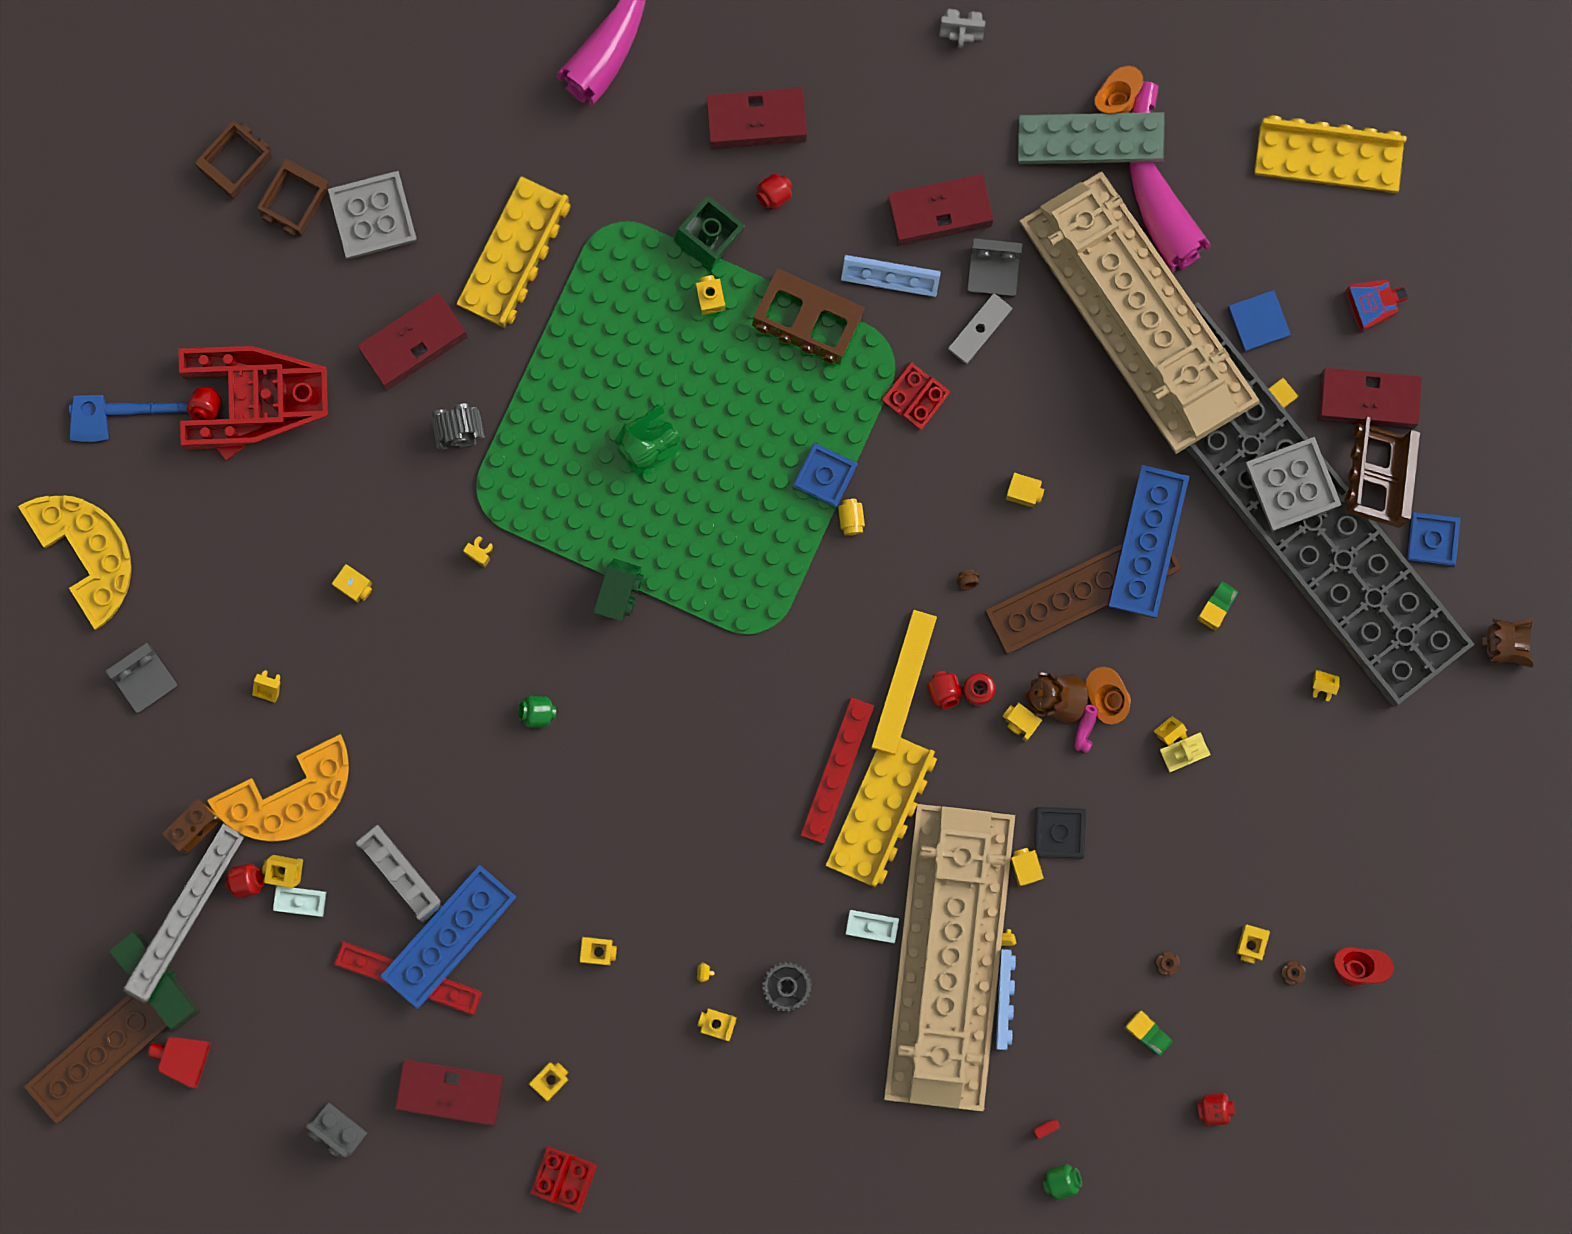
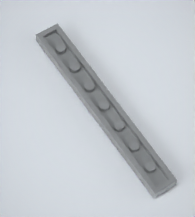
M225 824L222 825L124 988V992L146 1003L245 836Z

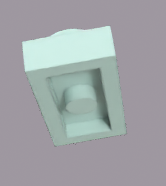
M276 886L273 911L323 917L327 892Z
M850 910L846 935L895 943L899 919Z

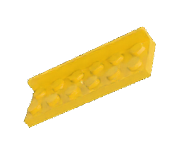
M1267 116L1260 123L1254 175L1398 193L1406 136H1400V133L1396 131H1388L1385 134L1377 133V130L1372 128L1354 130L1349 125L1331 127L1325 122L1308 124L1302 119L1285 121L1281 120V117Z
M521 176L457 302V306L504 329L508 323L512 324L517 314L515 308L518 302L522 303L527 295L528 290L525 288L529 280L533 282L539 268L536 266L539 260H544L549 251L547 244L550 238L554 239L560 229V226L557 224L561 216L565 218L571 204L568 203V196L565 194L561 196Z
M900 738L895 756L876 750L828 859L827 867L874 888L877 883L883 884L888 872L884 870L887 860L892 862L898 848L894 847L897 838H903L908 827L904 825L907 815L912 817L916 809L917 803L913 802L917 793L922 795L927 783L923 779L926 771L932 772L937 758L933 757L935 751L925 749L903 738Z

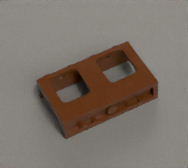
M777 268L753 317L752 326L762 334L769 333L777 337L784 344L791 343L799 347L806 354L820 356L826 363L840 365L855 330L863 318L865 307ZM779 291L803 302L797 318L791 327L783 326L766 317V313L776 293ZM823 311L838 316L847 322V326L836 347H830L811 338L810 334L820 313Z
M1367 416L1360 423L1356 424L1353 431L1355 443L1350 455L1351 459H1353L1352 467L1348 474L1350 486L1345 497L1347 512L1400 528L1411 519L1420 432L1411 430L1405 436L1370 426L1371 417ZM1368 438L1389 445L1388 468L1365 462ZM1363 481L1385 489L1384 509L1382 512L1360 505Z

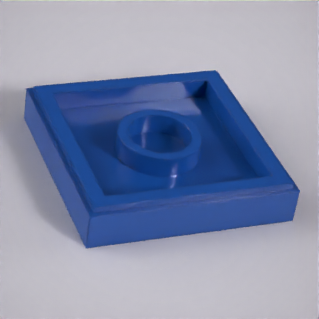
M1274 290L1228 306L1244 352L1290 337L1291 335Z
M814 443L793 487L837 508L858 463Z
M1412 512L1406 560L1455 567L1461 518Z

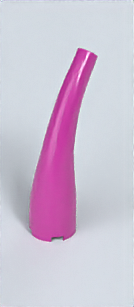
M620 0L600 26L557 72L558 80L560 81L564 78L568 83L565 89L582 103L588 99L590 100L589 105L593 106L604 94L618 73L636 36L646 0Z
M1143 81L1140 91L1134 98V106L1131 113H1150V110L1155 109L1158 85ZM1129 162L1138 207L1158 254L1172 273L1175 272V267L1177 266L1180 270L1185 269L1201 258L1199 251L1203 247L1205 250H1209L1210 242L1174 194L1154 162Z

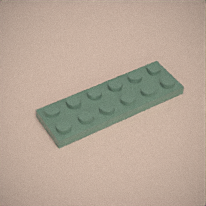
M1164 112L1020 115L1019 164L1164 162L1165 115Z

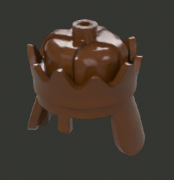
M1492 618V621L1496 623L1488 626L1486 636H1482L1481 645L1486 646L1487 656L1490 657V661L1494 662V664L1514 662L1532 668L1533 659L1530 657V637L1533 618L1514 623Z
M1038 672L1039 678L1030 682L1031 689L1024 694L1031 701L1029 709L1036 712L1035 716H1048L1061 724H1071L1077 721L1084 713L1088 701V692L1083 680L1073 674L1056 676L1052 673Z

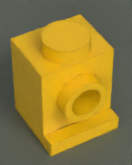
M714 276L700 278V282L696 283L701 314L726 311L720 278L715 279ZM713 289L715 294L708 296L705 293L706 290Z
M1020 703L1016 707L1010 705L1002 716L1009 723L1007 727L1017 735L1020 733L1025 735L1022 739L1027 742L1042 722L1039 717L1035 716V714Z
M272 855L263 865L264 883L294 888L301 881L303 859ZM281 867H285V873L281 871Z
M1247 924L1243 925L1236 954L1241 955L1240 960L1255 964V960H1262L1270 931ZM1248 941L1255 943L1253 950L1247 948Z
M583 937L580 963L610 966V962L616 960L617 946H612V940ZM598 947L604 950V954L601 957H597L594 954L595 949Z
M708 1009L707 1013H701L698 1027H702L701 1033L730 1041L737 1017ZM718 1019L721 1021L719 1029L712 1027L711 1023L713 1020Z
M550 1062L530 1085L546 1101H549L569 1080L566 1077L569 1072L561 1064L557 1063L554 1066ZM550 1075L556 1077V1083L553 1085L547 1083V1077Z

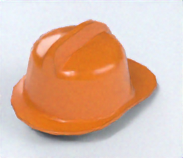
M1124 66L1115 70L1095 97L1097 109L1107 114L1129 113L1134 106V98L1143 84V76L1140 70L1132 66Z
M1098 667L1091 671L1086 680V688L1092 705L1098 709L1097 717L1102 722L1110 725L1120 723L1128 715L1131 703L1130 694L1125 689L1122 679L1117 672L1108 667Z

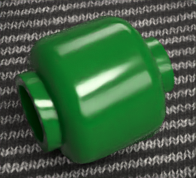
M529 695L524 701L520 702L518 717L527 727L546 728L551 720H554L556 717V707L552 705L549 697Z
M1064 1164L1048 1170L1043 1186L1048 1195L1051 1194L1056 1200H1062L1077 1195L1079 1188L1082 1187V1179L1077 1168Z

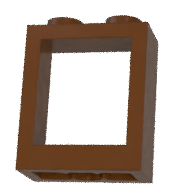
M234 120L195 162L198 170L233 200L272 158L269 151L271 147L261 138L256 140L252 137L251 134L253 132L244 123L238 125ZM238 135L261 156L234 185L213 167L211 163L232 139Z
M285 159L257 207L261 214L260 218L272 225L274 222L282 225L281 229L292 236L295 233L302 236L325 198L328 189H330L329 182L296 163ZM289 175L317 190L315 197L298 225L269 210Z
M197 799L162 834L178 851L189 855L222 820L205 802ZM202 830L203 834L198 836L197 834Z

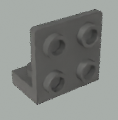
M974 238L971 251L968 292L1014 297L1016 295L1022 243Z
M145 643L106 670L109 677L116 682L137 713L142 712L178 686L148 643Z
M330 1102L327 1103L313 1122H309L306 1125L310 1129L308 1134L317 1142L325 1141L330 1146L327 1149L338 1158L343 1156L350 1157L368 1134V1132Z

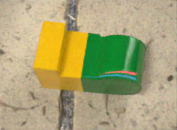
M1221 581L1197 620L1216 631L1239 591Z
M1141 1010L1124 1027L1159 1057L1173 1043Z

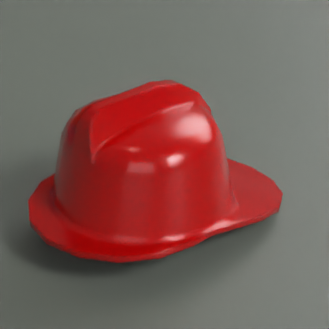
M1346 947L1341 949L1334 959L1338 976L1347 985L1359 987L1366 983L1376 984L1387 981L1392 976L1394 970L1393 961L1390 957L1378 950Z

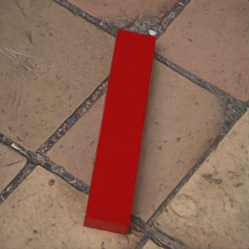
M342 942L334 965L388 984L380 976L394 960ZM445 979L428 999L475 1015L483 992Z

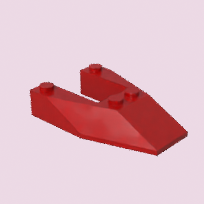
M254 346L179 349V373L183 378L228 377L229 419L180 421L181 446L184 450L214 449L257 443L328 416L327 368Z

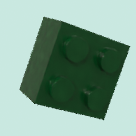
M707 195L678 228L674 241L709 269H712L740 238L745 225Z
M614 558L607 567L594 613L619 621H623L626 615L630 616L637 598L633 597V594L637 593L638 589H640L644 575L640 574L642 567Z

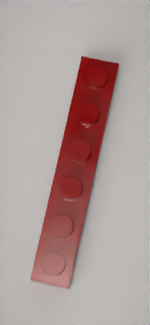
M851 697L802 830V837L824 844L874 705Z

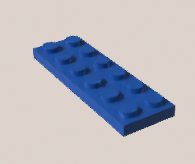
M1145 465L1141 466L1108 607L1157 618L1189 476Z
M479 865L380 977L418 1010L512 905L517 897Z

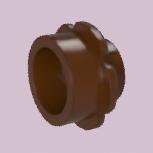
M968 569L960 572L956 581L961 590H969L979 585L978 578L980 576L978 573H974L973 570Z
M1170 951L1159 955L1156 959L1159 973L1162 975L1176 974L1178 966H1180L1179 957ZM1167 961L1170 962V966L1166 965Z
M1297 961L1287 962L1286 966H1283L1281 970L1284 981L1289 985L1300 984L1305 979V967L1302 964H1298ZM1295 971L1296 975H1292L1291 972Z

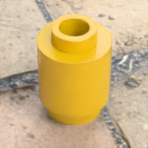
M857 499L843 500V505L838 506L841 530H843L845 536L862 534L863 527H865L862 503H857Z

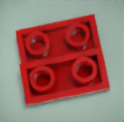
M909 362L881 398V401L913 426L922 430L951 392L936 379L929 377L914 363Z
M548 1146L530 1194L581 1212L598 1165Z

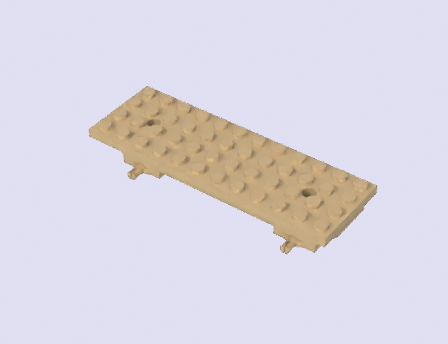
M1102 171L1085 182L1076 184L1040 206V209L1020 220V225L1176 454L1259 404L1258 397L1231 360L1228 352L1220 344Z
M917 804L884 1100L984 1111L1015 815Z

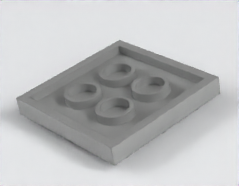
M399 171L328 189L347 260L417 242Z
M1315 437L1245 463L1272 532L1341 506Z

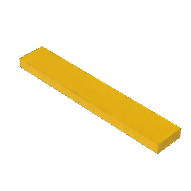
M913 610L871 749L894 756L896 754L937 616Z

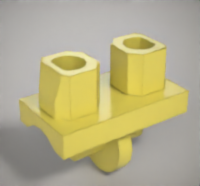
M1201 732L1160 749L1169 773L1211 755Z

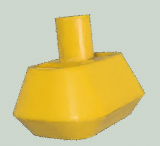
M1007 929L1006 933L1002 934L1001 946H1014L1016 944L1015 935L1011 933L1010 929Z
M705 963L698 965L697 980L699 982L708 981L709 976H714V971H709L710 967Z

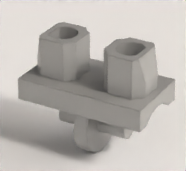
M948 9L945 17L942 16L940 36L950 37L949 40L959 41L958 48H963L964 41H983L985 21H982V14L980 12H971L968 15V19L959 18L957 10Z

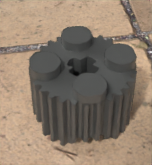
M468 403L455 405L454 410L446 411L441 409L432 412L431 420L438 449H448L447 445L459 446V448L471 447L477 444L476 439L482 440L485 438L480 411L477 407L469 408Z
M784 962L783 965L779 963V966L774 965V969L770 968V972L766 973L767 977H764L765 981L762 983V990L764 992L763 996H766L765 1000H769L768 1004H772L773 1009L777 1007V1011L790 1012L792 1010L794 1012L795 1008L799 1010L800 1005H805L804 1002L808 1001L807 998H810V992H812V984L809 983L811 979H808L809 974H805L806 970H802V966L797 967L796 963L792 965V962L789 964ZM786 981L788 983V981H791L793 983L791 987L793 992L790 994L786 992L784 994L781 991L783 987L781 982Z

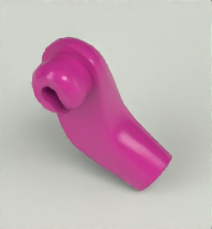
M1093 705L1086 706L1077 728L1075 749L1078 752L1082 750L1084 753H1088L1093 745L1092 741L1087 740L1095 725L1098 709Z

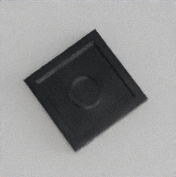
M1036 807L1035 852L1037 857L1084 859L1086 809Z

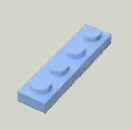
M845 255L841 280L936 297L941 271Z
M1001 949L999 962L996 1050H1007V1045H1012V1030H1008V1020H1013V1005H1009V996L1014 995L1015 982L1010 980L1011 970H1015L1016 956L1011 955V950Z

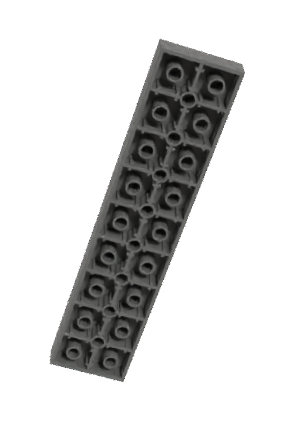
M1197 302L1194 306L1258 397L1259 404L1185 449L1394 708L1475 644L1374 520L1347 512L1345 497L1349 488L1325 459L1324 462L1338 494L1341 506L1273 532L1271 531L1245 463L1307 440L1308 437L1199 302Z

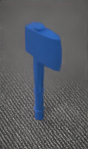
M103 395L74 396L73 404H69V415L71 416L70 440L96 442L109 439L107 415H133L140 413L180 414L187 412V403H106Z

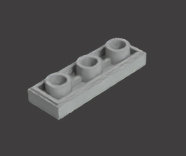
M993 294L948 350L967 365L1013 308L996 294ZM978 326L983 327V328H984V332H983V333L977 332V331H976V327H978Z

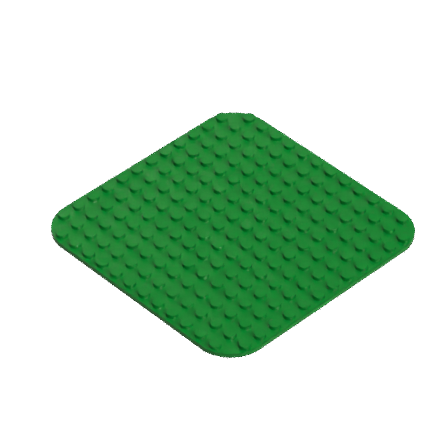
M617 222L607 225L594 233L583 247L483 460L476 483L480 506L489 520L499 528L600 574L605 575L608 565L614 558L642 567L640 574L644 575L638 591L720 628L743 635L764 632L777 625L790 610L836 509L794 488L793 484L814 443L857 463L884 404L881 398L891 387L894 380L895 360L892 349L880 332L872 326L860 322L846 349L841 364L826 363L820 356L806 354L799 347L791 343L784 344L777 337L769 333L762 334L752 326L753 317L771 281L722 259L712 269H709L674 241L673 237L636 222ZM705 276H714L715 279L720 278L726 311L701 314L696 283L700 282V278ZM709 289L705 293L708 296H713L715 291ZM779 291L776 293L766 313V317L783 326L791 327L797 318L803 302ZM823 311L820 313L810 334L811 338L830 347H836L847 326V322L838 316ZM659 404L663 407L664 414L651 421L646 429L654 430L668 421L672 424L673 430L676 429L681 440L677 446L668 448L660 453L653 468L633 469V463L628 461L626 456L619 450L616 438L624 423L629 424L635 419L644 416L655 405Z

